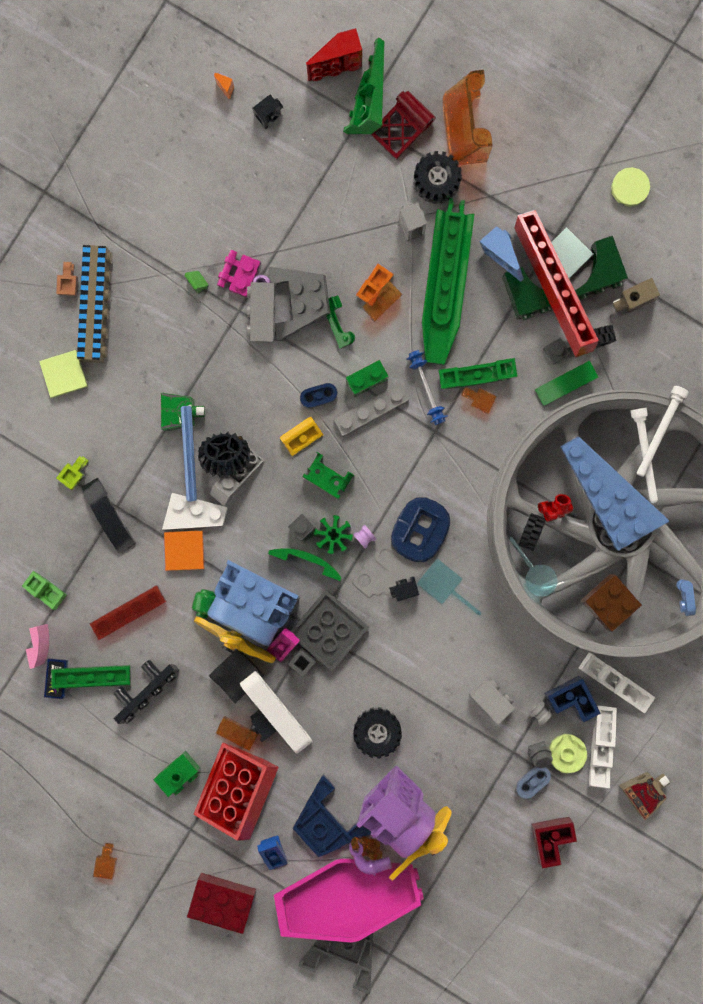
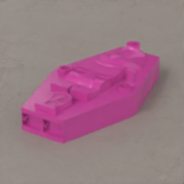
M343 858L335 860L274 894L280 935L282 937L350 943L360 941L421 906L420 901L424 900L422 888H417L416 880H420L418 870L410 864L392 881L389 879V876L402 863L391 862L392 869L376 873V876L361 872L357 868L354 859Z

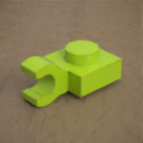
M79 456L73 466L67 463L56 479L70 490H73L84 476L80 471L87 465L89 460L84 456Z

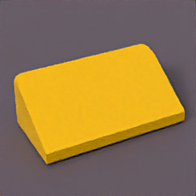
M308 417L283 434L280 439L290 454L294 456L323 436V433L313 418Z

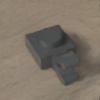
M561 337L543 348L552 364L570 355L568 340L563 342Z

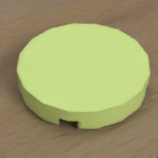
M633 167L625 168L618 172L611 185L612 195L615 200L628 207L637 206L642 203L650 190V182L647 175L640 169Z
M572 734L557 736L549 746L553 758L551 764L562 773L579 771L587 760L585 744L580 738Z

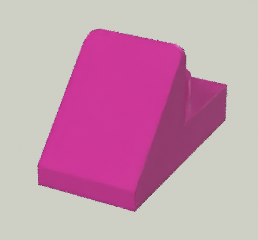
M284 628L268 647L267 651L282 662L300 640L289 629Z

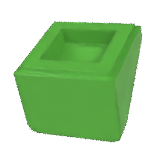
M199 271L187 272L184 275L198 294L209 286Z

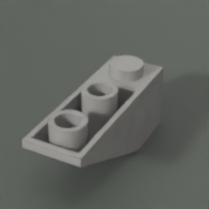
M250 448V462H248L247 468H243L242 472L237 471L236 476L230 474L227 478L226 475H223L214 484L210 495L225 506L263 463L264 459Z

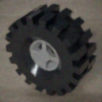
M434 151L433 155L429 152L425 158L422 157L420 162H417L413 183L415 184L416 192L419 191V196L421 198L424 196L425 201L433 200V204H437V201L445 203L446 199L449 201V198L456 195L462 179L461 167H458L459 162L457 159L454 161V156L451 154L448 157L444 151H442V155L438 154V151Z
M372 707L370 710L363 711L357 717L353 730L354 742H356L357 748L364 755L367 754L371 758L373 756L377 757V759H380L381 756L388 757L400 745V740L402 739L400 722L394 713H391L388 709H382V707Z

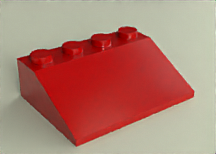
M222 742L193 815L237 841L250 840L279 767L263 758Z

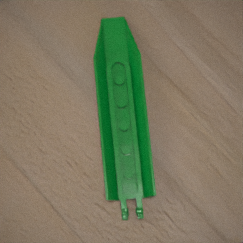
M449 198L446 212L437 209L422 316L425 360L428 363L443 365L446 362L460 327L475 214H464L465 200L459 202V213L452 212L453 198Z

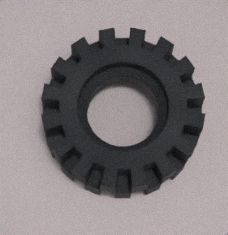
M613 325L593 329L599 340L596 348L617 341Z
M533 513L530 514L518 546L534 551L544 527L545 518Z

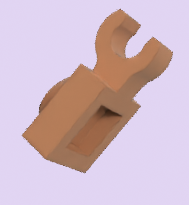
M63 262V275H57V295L77 296L78 277L73 276L74 264L72 262Z

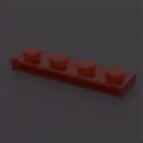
M156 585L91 622L90 626L98 640H101L167 601L159 586Z

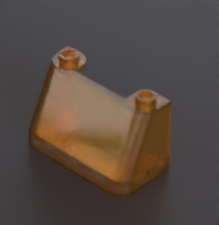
M484 70L471 71L443 95L448 154L454 156V161L457 159L458 165L487 162L493 147L491 133L485 128L475 129L472 104L475 98H480V89L485 84Z

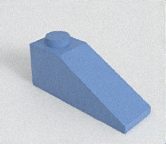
M496 226L480 240L482 249L487 256L519 281H522L524 278L510 240L512 237L506 230L502 231Z

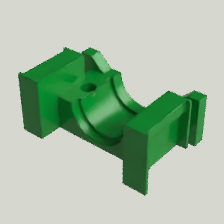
M316 452L318 455L311 466L307 467L311 472L308 475L304 473L302 477L339 500L341 496L337 493L339 490L345 492L344 490L355 475L348 471L345 477L341 476L320 463L323 455Z

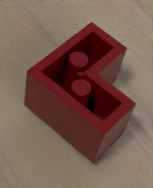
M568 816L531 823L538 862L542 869L562 865L558 845L577 842L574 823Z

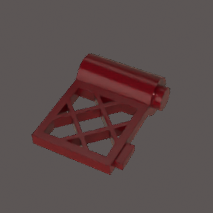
M402 91L397 96L396 105L382 119V126L380 128H388V138H380L376 134L379 129L370 134L396 160L436 119L409 91ZM397 112L401 116L402 124H391L390 117ZM402 127V137L391 138V128ZM404 127H413L417 131L412 137H404ZM391 141H402V148L397 153L391 149Z

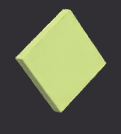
M76 350L39 361L51 398L88 387L81 362L77 359Z

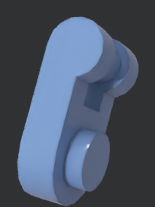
M681 579L676 584L677 589L681 591L682 600L679 602L681 613L684 612L686 616H693L696 614L693 584L690 581Z

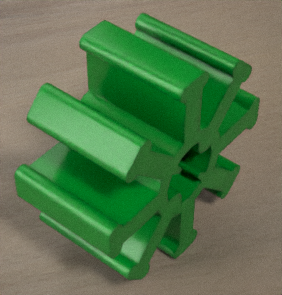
M333 515V527H330L326 522V518H323L320 522L324 524L327 530L320 531L315 529L314 535L320 534L326 537L321 542L316 543L319 548H322V545L328 541L330 542V548L327 551L329 554H334V543L336 542L341 547L342 552L347 549L340 541L341 538H346L350 541L353 539V534H342L344 529L351 526L348 521L340 528L337 527L338 519H340L337 515ZM332 529H336V533L339 534L336 540H331V536H328L329 531L332 532Z

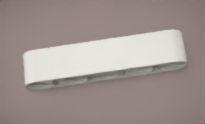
M256 671L240 682L246 694L296 754L313 742L303 727Z

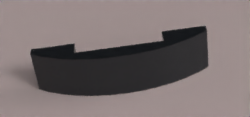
M96 478L82 486L83 493L95 517L118 553L136 544L108 498V493L100 479Z

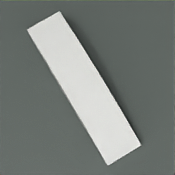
M591 653L587 654L579 666V669L643 713H646L655 699L653 695Z
M597 706L601 714L597 715L594 721L589 787L609 789L610 768L613 766V748L615 747L617 708Z

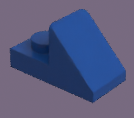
M278 835L262 840L261 844L257 845L258 852L269 870L288 864Z

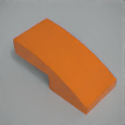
M377 264L356 296L372 306L394 274L380 264Z

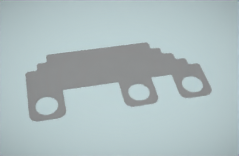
M426 516L425 520L418 522V524L429 528L432 519ZM417 533L410 542L420 545L423 535ZM443 542L436 555L426 562H413L398 554L388 544H383L374 554V559L386 569L385 572L377 579L367 569H361L353 578V584L368 597H371L373 594L379 596L382 592L388 595L390 593L389 587L395 586L396 581L407 579L408 582L411 581V576H414L416 581L446 546V542ZM387 549L391 552L392 558L388 562L380 559L379 555L382 550ZM363 574L368 575L371 580L370 584L366 587L361 586L358 582V578Z

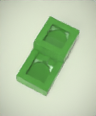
M32 571L22 585L24 589L35 598H39L52 610H56L67 596L61 589L35 571Z

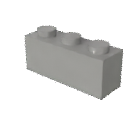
M251 282V286L247 287V298H251V306H247V317H250V325H247V337H250V341L273 342L275 341V283Z

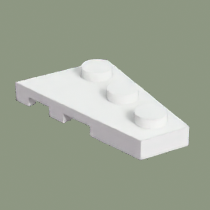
M172 493L162 530L223 526L228 507L198 499L189 502L186 500V496Z

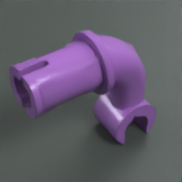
M358 841L359 848L357 851L352 849L350 843V853L353 855L355 864L361 872L376 876V873L392 869L389 856L376 861H366L362 855V844Z

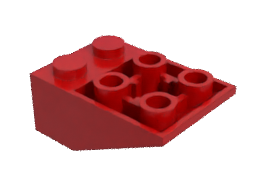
M356 28L337 33L306 62L308 81H320L323 77L330 75L338 76L342 72L348 70L356 71L362 67L363 50Z

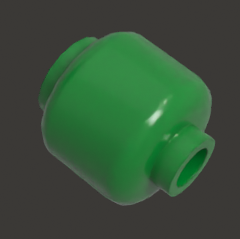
M201 589V591L195 593L192 610L197 612L196 616L208 617V610L216 597L215 592Z

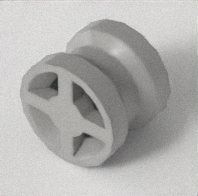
M542 700L529 712L531 717L537 719L539 725L547 722L553 714L550 708L547 709L545 707V703Z

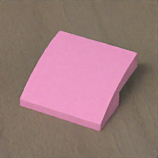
M48 624L29 628L33 644L32 648L26 649L30 669L43 665L46 662L49 651Z

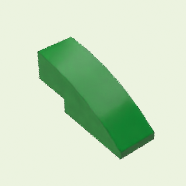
M589 360L536 388L535 391L542 405L545 406L599 377Z

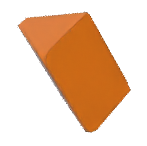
M215 73L216 84L226 97L230 99L235 88L233 80Z

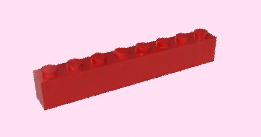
M536 210L518 215L514 229L575 357L593 352L599 340Z

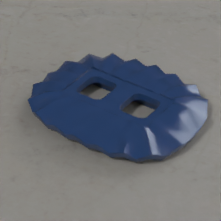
M416 497L409 501L398 516L391 534L392 546L396 552L413 562H426L432 559L439 551L448 534L450 527L448 511L443 505L427 497ZM422 514L432 519L429 528L418 524ZM415 531L423 535L420 545L409 541L412 532Z

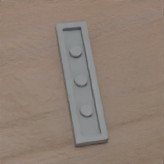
M401 383L340 415L334 419V422L342 436H345L408 402L410 399Z

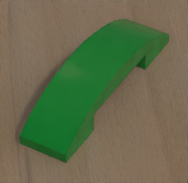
M515 358L439 370L441 389L481 385L518 377Z
M290 548L273 549L268 552L269 555L287 561L289 554L325 567L322 575L338 581L342 578L328 562L309 552Z

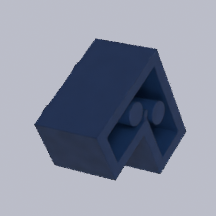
M580 676L544 693L552 710L557 714L572 706L577 717L583 723L601 714L586 683Z

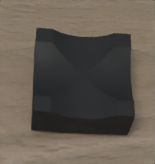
M236 649L209 677L236 704L246 694L240 682L255 671L262 678L264 674L242 651Z

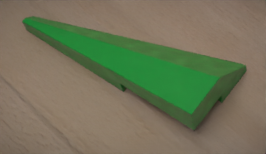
M379 37L374 42V53L368 59L370 62L369 69L364 71L355 95L354 111L351 110L349 112L350 123L343 129V132L346 134H372L382 126L385 41Z

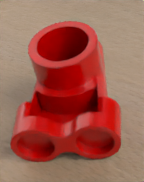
M559 494L552 502L544 501L538 503V510L540 513H543L545 520L549 522L557 520V517L563 518L565 514L573 512V505L569 496Z

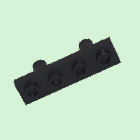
M151 660L146 661L141 668L152 679L151 682L135 698H132L123 687L118 688L113 695L124 707L113 719L118 724L130 723L135 718L134 714L138 710H143L149 704L148 700L152 696L156 697L163 691L162 687L166 683H171L177 677L176 673L179 669L175 664H169L160 672Z

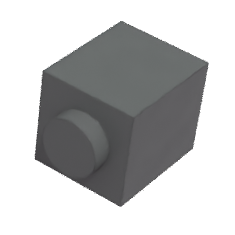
M303 514L288 526L300 541H303L316 529Z
M301 648L288 665L304 677L315 664L316 659Z

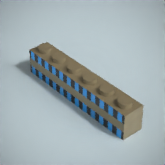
M83 245L77 359L81 362L104 363V358H107L108 351L105 346V339H108L109 332L108 328H106V320H109L110 316L109 309H107V301H110L111 297L108 283H111L112 279L109 264H112L113 256L106 246Z

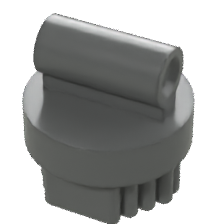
M545 741L528 746L529 756L534 766L544 768L551 764L553 761L550 748L546 746Z

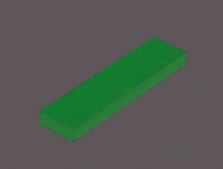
M130 665L51 669L52 689L131 685Z

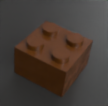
M609 574L581 599V602L603 627L611 632L642 606L614 574Z

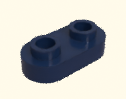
M325 383L305 389L300 395V401L306 408H314L331 403L337 398V388L331 383ZM327 390L332 392L331 396L326 397L324 395L325 391ZM312 396L313 401L307 402L306 398Z

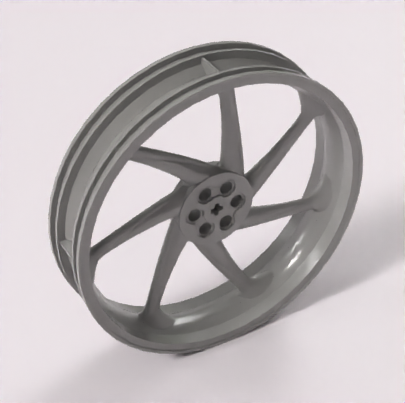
M617 389L601 391L572 400L555 409L528 429L510 449L495 477L487 510V534L492 561L507 593L528 618L555 637L579 648L616 657H639L667 652L703 635V569L666 524L620 550H616L611 541L609 543L605 542L604 534L606 530L599 523L598 516L573 471L585 519L581 520L569 516L557 517V520L545 521L544 525L578 541L594 546L596 549L587 558L553 580L539 586L532 584L519 575L512 559L507 536V511L513 509L528 517L531 513L543 518L544 515L539 512L538 506L520 498L517 487V474L527 456L548 434L557 428H562L567 443L578 437V427L590 414L597 411L647 408V413L654 414L658 418V421L647 433L650 446L671 403V396L638 389ZM682 401V403H679L666 432L672 430L688 432L703 446V412ZM640 443L617 471L632 486L643 461ZM703 488L656 489L658 501L651 504L656 509L681 504L703 502ZM648 489L637 490L650 502ZM652 542L668 553L695 580L701 589L695 615L688 616L670 628L639 637L633 635L637 610L613 632L595 635L566 624L545 609L541 603L544 598L601 572L623 558L627 561L626 587L640 602L648 564L649 549Z

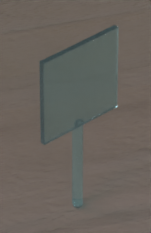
M437 558L417 584L441 604L452 593L475 613L481 615L478 609L454 591L462 578Z

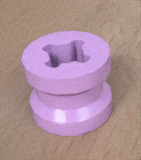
M365 525L362 526L361 531L353 534L365 549L371 541L376 540V537Z

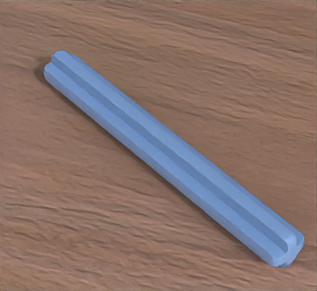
M182 406L181 421L186 500L191 502L197 500L191 406Z

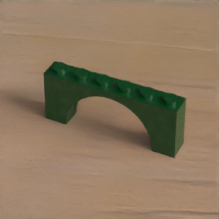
M613 235L595 241L592 244L593 267L587 282L575 290L579 301L587 299V295L593 293L595 296L606 292L605 289L610 287L613 290L624 286L623 283L628 279ZM520 267L524 278L522 281H519L509 272L503 274L502 279L517 320L521 318L523 321L534 317L533 314L535 313L545 314L552 311L544 290L528 278L523 267Z

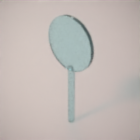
M510 537V542L530 567L525 579L528 590L536 596L551 594L557 586L555 571L546 565L533 566L515 540Z

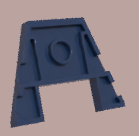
M324 774L319 779L292 828L318 858L348 843H353L364 836L371 835L369 829L363 825L359 828L357 822L349 830H346L321 802L335 789V786Z

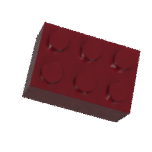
M200 873L187 918L243 934L256 889Z

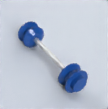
M419 350L409 353V357L406 360H410L412 363L409 368L419 370L433 407L427 413V415L433 418L430 423L439 425L446 422L445 418L448 415H443L442 411L445 407H436L422 370L427 360H423L421 357L424 352L420 353Z

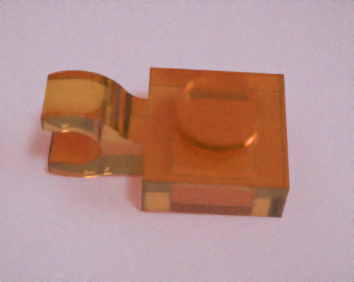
M465 387L461 396L472 400L471 407L486 414H489L497 397L481 388L476 393L470 388Z
M105 843V846H103L102 856L98 855L96 857L93 877L110 880L114 878L117 858L111 857L114 844Z

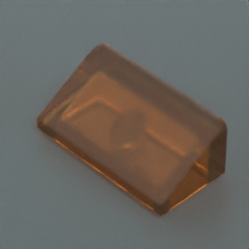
M389 281L362 308L371 320L375 322L403 294Z
M226 716L223 717L216 731V734L250 751L257 737L253 730Z

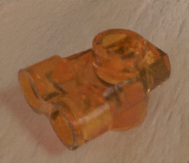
M366 836L361 838L353 837L351 840L353 850L358 851L359 841L363 847V857L367 856L375 861L382 859L383 853L380 850V841L369 839Z

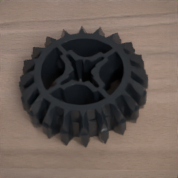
M229 431L226 434L220 432L219 435L213 434L212 438L206 437V441L201 443V447L198 450V460L206 474L210 473L212 477L218 475L219 478L226 475L228 478L230 474L236 476L237 471L242 472L243 468H247V464L250 462V448L242 436H237L236 433L230 435Z

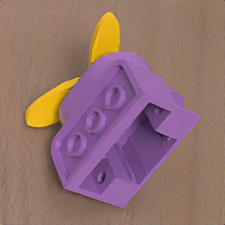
M397 766L364 797L357 822L359 828L363 825L369 829L373 838H377L384 845L388 844L401 857H407L389 876V879L392 881L418 857L428 853L433 856L446 847L448 838L443 832L452 813L451 809L445 806L435 814V811L423 801L424 795L422 790Z

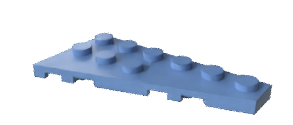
M576 437L560 446L616 550L626 547L669 522L659 510L580 437Z

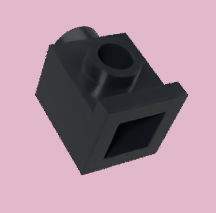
M270 94L252 109L254 116L266 130L269 122H274L278 119L283 105L278 98L274 99Z
M411 576V581L408 582L407 579L398 580L395 586L389 587L392 599L396 598L398 602L420 595L415 577Z
M259 710L250 716L251 727L257 735L261 734L259 739L261 742L277 731Z

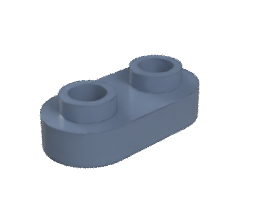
M533 767L516 784V791L519 796L524 799L533 797L549 783L551 779L550 771L546 767ZM538 772H543L541 778L537 777ZM527 784L529 786L527 790H522L523 785Z

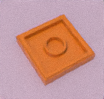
M203 531L164 532L165 571L205 569Z

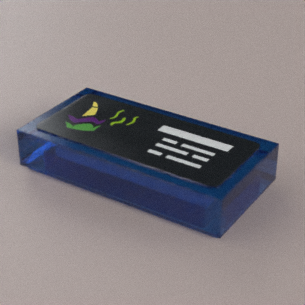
M48 658L44 697L64 699L66 688L52 689L51 669L68 668V660Z

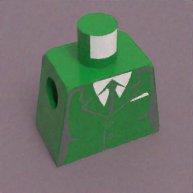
M161 393V429L163 431H171L182 428V406H191L192 425L194 426L195 417H205V406H194V399L192 397Z

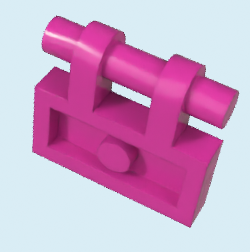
M230 250L229 255L224 260V268L218 275L217 286L224 288L226 282L231 283L229 291L247 298V287L251 286V282L256 277L261 262L246 255H242L241 260L238 261L235 259L237 252ZM232 266L237 268L234 277L229 275Z

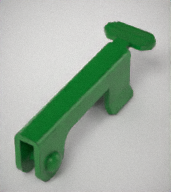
M337 295L329 298L330 314L326 317L339 348H344L355 341V335L351 331L344 332L340 326L335 310L343 305Z

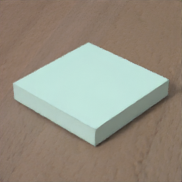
M567 227L551 242L568 278L593 255Z

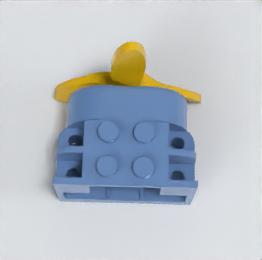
M228 560L226 563L228 565L222 576H220L215 588L216 597L207 615L232 629L231 632L197 616L194 622L220 639L219 641L224 643L222 648L226 651L233 653L234 651L232 650L236 648L250 656L274 663L276 658L272 654L241 636L244 635L262 645L269 646L278 628L283 627L287 623L299 596Z

